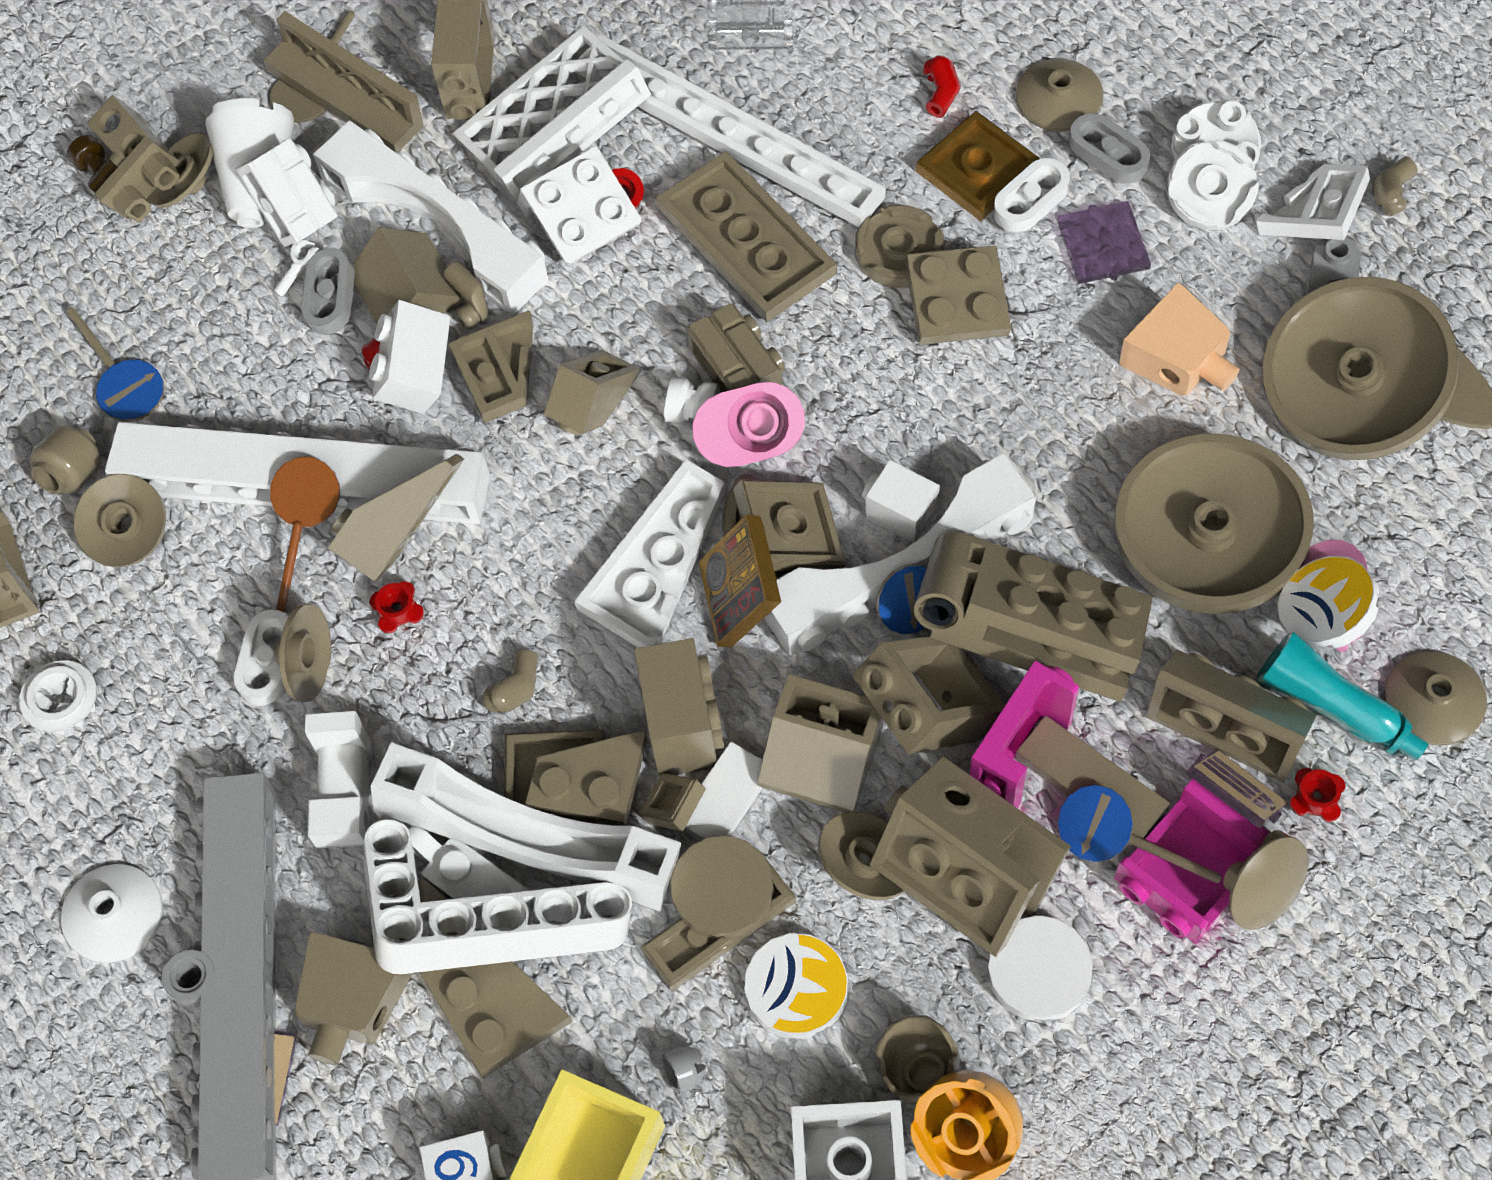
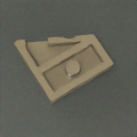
M529 310L448 343L451 354L484 423L527 406L534 323Z
M637 731L537 757L525 805L559 817L602 825L626 826L647 743L646 732Z

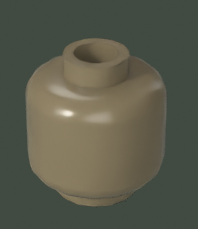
M69 426L52 428L29 455L31 475L33 480L49 493L73 494L78 492L101 465V455L97 448L96 440L88 431L82 428Z

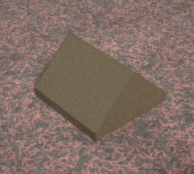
M378 227L352 264L355 271L354 286L376 324L382 314L388 315L398 300L443 314L465 303L462 295L445 280L444 271L447 266L427 233Z

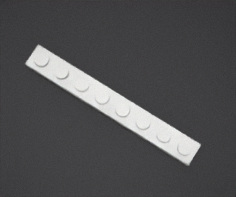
M600 34L598 36L624 61L628 58L638 67L651 95L637 107L722 153L727 151L736 161L857 227H860L862 222L869 215L871 216L885 199V187L604 35ZM589 46L588 49L580 56L579 59H589V58H590V53H591V47H590V46ZM615 68L597 70L595 82L602 80ZM587 71L577 72V74L586 78Z

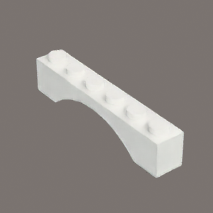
M349 120L313 153L322 180L352 202H379L399 205L420 212L441 224L459 241L469 255L475 277L483 285L485 297L512 316L548 281L544 263L545 256L536 244L529 240L525 242L512 234L503 221L496 217L492 219L479 211L476 204L465 195L457 196L447 189L445 183L437 175L431 172L428 174L424 173L415 166L414 162L404 152L400 150L394 152L384 145L381 138L371 129L363 130Z
M1003 453L963 475L957 494L943 517L923 537L903 551L878 562L853 568L820 570L799 567L777 579L781 603L764 619L789 656L801 649L803 651L812 650L819 646L829 633L842 626L849 628L860 623L868 615L869 611L876 607L877 594L880 587L893 571L904 565L920 564L927 567L934 543L940 535L955 531L992 542L1006 533L1008 535L1017 534L1031 522L1036 496Z
M392 742L371 784L373 810L376 813L583 885L603 882L616 883L623 886L630 893L632 902L657 911H661L671 885L670 880L676 862L679 859L681 842L635 826L586 823L530 808L482 787L458 773L438 758Z

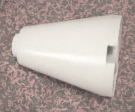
M240 98L218 102L212 106L211 115L208 112L206 113L205 125L213 150V157L227 213L241 227L258 228L263 226L267 219L235 169L277 143L289 138L292 139L294 117L290 110L274 102L273 110L259 107V99Z

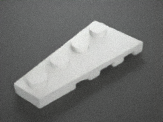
M686 459L574 601L576 609L638 648L661 644L726 491L725 482Z

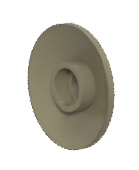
M1049 59L1033 65L1021 76L1016 89V102L1022 115L1035 126L1056 132L1070 131L1072 123L1084 114H1098L1103 101V88L1096 74L1085 65L1068 59Z
M192 133L187 135L168 150L179 160L175 168L180 175V179L169 190L162 191L156 187L148 196V200L158 208L170 207L180 202L189 194L197 193L203 187L207 178L206 172L213 157L209 137L205 134Z
M116 474L102 478L85 491L77 504L73 522L75 537L82 551L97 563L115 568L137 564L147 558L157 548L163 537L166 526V511L163 500L152 485L139 477L128 474ZM131 516L132 524L127 531L123 532L121 530V522L125 517Z
M301 604L290 613L285 623L282 636L278 639L275 646V660L280 666L282 682L288 695L295 701L309 702L320 693L324 686L327 670L330 665L331 638L327 620L320 608L313 604Z
M1426 651L1410 655L1393 668L1385 684V702L1404 714L1413 724L1411 732L1430 745H1450L1468 738L1477 730L1486 713L1487 696L1481 679L1468 664L1447 653ZM1435 685L1443 688L1448 695L1444 697L1436 695L1432 691L1431 686Z
M853 811L841 813L827 822L820 833L818 852L822 865L829 876L843 889L869 900H888L899 896L904 890L869 866L888 824L886 820L873 814Z

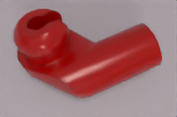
M937 55L924 63L923 74H930L927 80L934 82L936 86L935 91L926 104V110L932 116L942 118L959 93L961 84L953 62L945 56Z

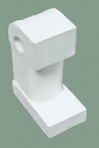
M356 711L305 714V734L318 755L317 800H309L308 837L317 849L364 845L365 833L371 826V815L369 814V776L373 743Z

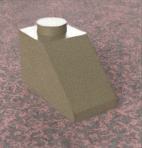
M604 350L559 364L543 415L557 421L558 427L563 431L575 435H582L604 426L638 377L640 368Z

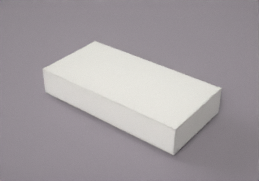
M730 742L703 781L702 785L706 790L687 823L684 832L699 841L708 837L731 836L763 789L757 785L762 759Z

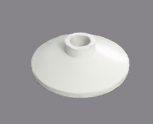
M112 864L96 868L79 879L66 896L61 912V927L64 937L73 950L88 960L99 963H113L128 959L145 948L155 936L163 914L161 893L155 882L145 872L136 867ZM110 900L114 901V906L109 913L99 914V909L104 903Z

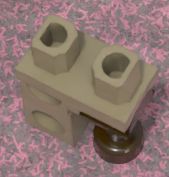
M112 94L87 124L113 153L105 160V149L97 139L91 135H83L76 138L70 144L67 150V157L79 171L91 173L92 177L88 182V186L100 202L127 219L132 218L136 222H142L151 212V203L147 198L157 187L162 191L169 190L180 179V175L175 168L179 160L168 151L161 140L147 127V122L138 112ZM120 113L121 120L118 127L112 132L107 131L105 124L109 117Z

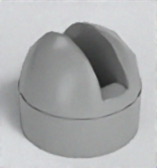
M677 1047L662 1054L665 1072L672 1087L678 1094L695 1087L702 1081L706 1073L705 1064H695L702 1059V1054L693 1047Z

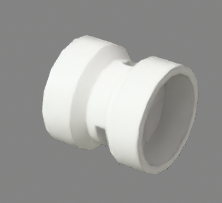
M673 376L670 380L665 400V421L675 424L690 421L692 418L694 421L697 410L706 400L720 394V385L705 381L697 389L696 385L691 384L687 378Z

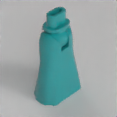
M1295 632L1287 634L1281 639L1254 679L1264 689L1281 697L1287 696L1302 702L1307 708L1328 717L1368 743L1384 744L1383 751L1389 755L1398 750L1410 759L1418 760L1428 747V742L1411 732L1413 724L1404 714L1389 703L1344 678Z

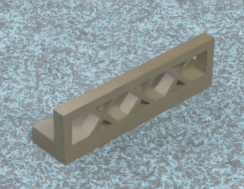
M284 11L276 19L283 41L263 60L266 71L346 123L350 120L363 130L371 129L381 138L384 145L394 152L401 151L422 129L424 125L416 94L288 12Z

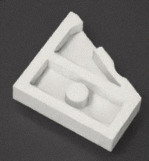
M1323 164L1309 175L1305 183L1296 186L1284 196L1285 206L1274 215L1264 212L1258 217L1256 222L1259 235L1345 240L1370 181L1368 166Z

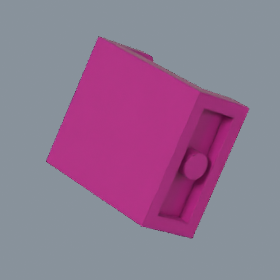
M1034 661L971 757L970 775L1016 808H1019L1021 805L1027 772L1025 765L1014 760L1016 751L1029 737L1038 721L1042 720L1045 716L1066 730L1072 724L1079 686L1074 683L1073 678L1066 671L1056 666L1046 667Z
M1196 774L1183 789L1180 800L1145 840L1218 872L1222 876L1219 883L1212 882L1140 848H1137L1130 857L1125 856L1121 860L1114 879L1119 883L1120 891L1130 901L1140 906L1146 904L1160 916L1161 924L1167 931L1180 939L1187 937L1196 945L1229 907L1230 891L1223 885L1227 870L1236 862H1245L1262 845L1270 831Z

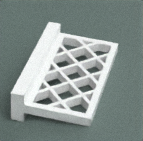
M582 26L452 134L457 142L505 188L508 195L517 203L520 188L577 157L646 100L651 93L635 64L628 58L624 61L588 28ZM586 43L591 47L589 59L572 60V55ZM615 68L602 80L595 82L597 70ZM587 71L585 83L567 85L569 73ZM559 74L557 86L539 87L540 81L547 75ZM581 96L568 108L562 109L565 97ZM554 98L552 110L534 112L536 100ZM526 101L523 113L506 115L507 108L514 102ZM548 123L534 136L529 137L532 124ZM521 125L518 138L501 139L503 127ZM492 128L490 140L477 142L471 140L480 130ZM515 150L499 165H496L498 152Z

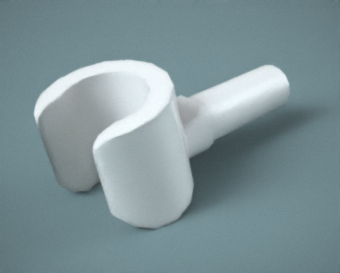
M306 240L294 243L291 248L293 262L273 291L283 297L298 275H301L311 257L323 249L315 247V243Z

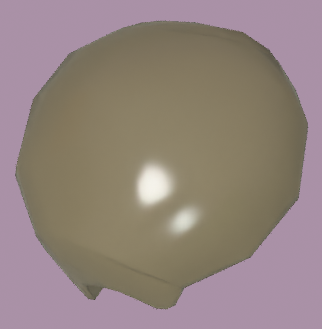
M907 1015L890 1024L876 1046V1055L880 1063L883 1082L891 1093L896 1094L900 1100L908 1104H917L924 1091L944 1075L960 1071V1056L952 1036L944 1026L927 1015Z

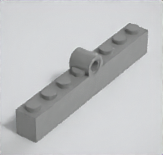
M264 772L205 778L203 797H198L196 801L197 820L200 827H203V844H197L195 851L196 867L198 873L202 874V892H197L195 895V914L197 921L202 923L201 941L195 942L194 950H184L171 957L162 973V983L166 992L184 1010L194 1014L196 1022L200 1023V1042H195L192 1049L193 1068L195 1073L199 1074V1094L193 1095L191 1114L194 1126L199 1127L198 1147L193 1148L191 1152V1174L194 1180H276L274 1034H276V790ZM201 976L199 983L196 986L189 988V985L192 982V980Z

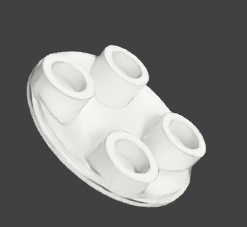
M1212 101L1191 108L1178 120L1172 135L1174 160L1187 147L1196 143L1209 142L1210 140H1223L1240 147L1252 159L1254 166L1259 160L1261 151L1259 130L1253 119L1246 113L1244 106L1236 101Z

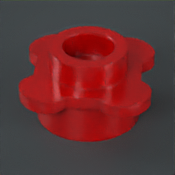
M402 581L387 584L370 597L369 604L379 615L378 626L382 632L394 633L398 626L408 622L415 624L422 620L424 610L421 605L416 604L414 599L415 588L410 582ZM400 604L401 608L395 611L392 609L394 605Z
M1302 768L1297 771L1294 777L1297 791L1296 795L1290 800L1291 810L1299 816H1304L1308 813L1320 816L1325 822L1336 821L1341 815L1338 801L1341 793L1346 788L1342 777L1320 769ZM1313 792H1321L1322 798H1315Z

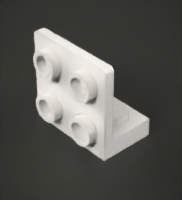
M597 146L520 188L517 205L526 218L535 215L566 265H571L634 229L641 223L640 215Z

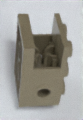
M943 756L909 789L901 785L891 796L885 807V811L890 813L891 817L869 866L996 957L1007 945L1022 914L1025 913L1029 917L1036 914L1071 846Z

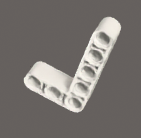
M385 819L375 822L365 833L364 870L375 958L378 965L389 973L407 974L605 951L619 947L628 936L632 898L623 886L616 883L603 882L420 902L409 829L403 823L396 820ZM388 895H399L398 897H388ZM601 915H610V916H613V917H612V918H607V917H603V916H601ZM552 920H553V921H560V922H563V923L558 924V923H552V922H549V921H552ZM506 926L511 929H499L497 927ZM456 932L458 935H447L445 933ZM395 938H404V939H406V940L400 942V941H393L392 939H395Z

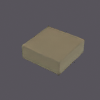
M661 773L639 816L650 825L683 832L706 788L697 779Z

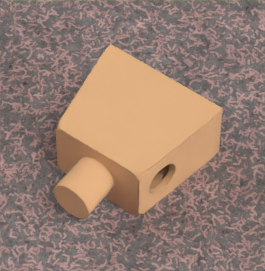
M1177 283L1123 340L1119 365L1181 396L1188 395L1203 378L1221 391H1225L1233 383L1240 370L1223 357L1230 337L1228 327L1180 283Z

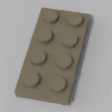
M724 151L656 197L657 208L766 323L837 274V263L727 151Z

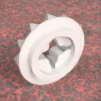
M68 660L53 661L39 667L27 678L20 692L19 707L24 719L42 734L55 732L64 735L67 729L74 726L82 727L83 719L89 712H96L94 703L96 695L100 693L93 675L83 665ZM66 689V693L73 700V703H60L55 709V705L45 694L50 696L53 694L61 695Z

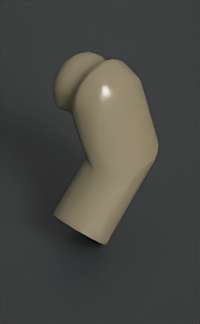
M1407 156L1402 157L1388 167L1373 181L1374 201L1377 206L1381 205L1382 211L1386 216L1396 215L1406 208L1407 202L1401 195L1403 193L1402 185L1418 172L1415 162Z
M454 262L444 271V278L462 295L465 306L457 309V319L465 329L471 330L478 323L482 325L489 314L483 285L460 262Z

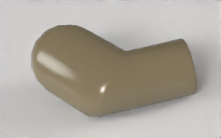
M519 650L514 653L512 675L496 682L493 686L487 687L483 693L482 701L488 711L506 713L531 700L535 692L538 665L537 653L529 650Z

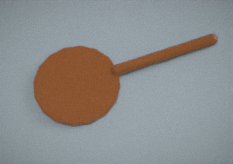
M297 457L285 462L275 473L270 485V500L275 512L285 522L293 525L276 610L284 613L302 527H313L325 522L335 512L340 500V483L335 472L325 462L313 457Z

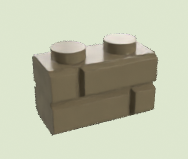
M730 303L713 312L712 316H705L689 325L688 329H686L690 351L711 381L720 385V393L756 383L774 382L783 385L782 372L785 371V365L781 356L774 347L769 349L764 347L759 340L761 332L754 318L750 314L742 316L734 304Z

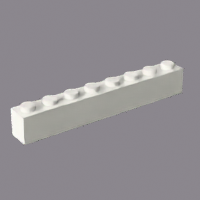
M138 421L136 424L118 422L105 468L108 476L128 474L145 480L156 489L161 497L273 507L270 500V485L275 473L285 462L297 457H313L325 462L335 472L340 483V500L335 512H343L347 507L353 511L372 498L445 459L459 454L464 458V461L424 520L481 524L490 478L484 454L466 447L445 450L433 449L419 443L397 446L385 445L380 441L371 439L361 442L340 441L331 436H318L313 439L294 437L284 432H273L270 435L253 434L238 428H229L225 431L205 430L191 424L182 425L181 427L160 426L150 421Z

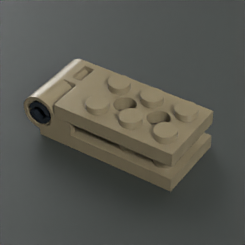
M954 531L940 535L934 543L914 605V615L922 626L932 630L930 635L932 639L1027 671L1034 661L1046 667L1056 666L1066 671L1080 689L1121 702L1128 688L1130 674L1134 675L1141 659L1153 596L1139 592L1131 587L1121 586L1091 576L1083 571L1073 570L1043 560L1035 555L1025 554L962 532Z

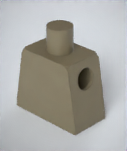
M311 931L295 1005V1015L303 1025L317 1030L308 1056L319 1062L337 1066L347 1039L373 1045L410 981L412 973H389L378 965L374 948Z

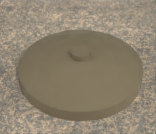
M1347 278L1313 290L1292 305L1282 316L1266 345L1262 367L1263 383L1268 402L1276 419L1285 431L1300 444L1312 451L1332 458L1344 460L1375 459L1409 447L1425 436L1439 422L1448 409L1456 390L1459 374L1458 350L1453 331L1446 317L1421 292L1408 285L1386 278Z
M1205 433L1169 441L1149 452L1131 469L1121 486L1117 498L1114 531L1118 550L1124 564L1134 578L1150 593L1171 605L1185 610L1207 614H1225L1259 606L1282 592L1286 583L1304 565L1313 536L1314 519L1312 504L1303 482L1281 457L1268 448L1245 438L1226 434Z

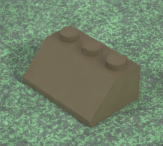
M1176 649L1157 677L1146 718L1285 783L1317 714L1308 711L1302 702L1287 696L1278 697L1261 689L1256 681L1247 676H1233L1216 668L1209 659L1196 653L1186 654Z

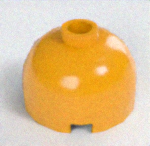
M961 1070L946 1074L924 1091L915 1106L914 1120L911 1123V1138L915 1149L927 1167L942 1178L947 1174L954 1179L994 1180L1007 1170L1021 1145L1023 1116L1017 1099L1002 1082L984 1072Z

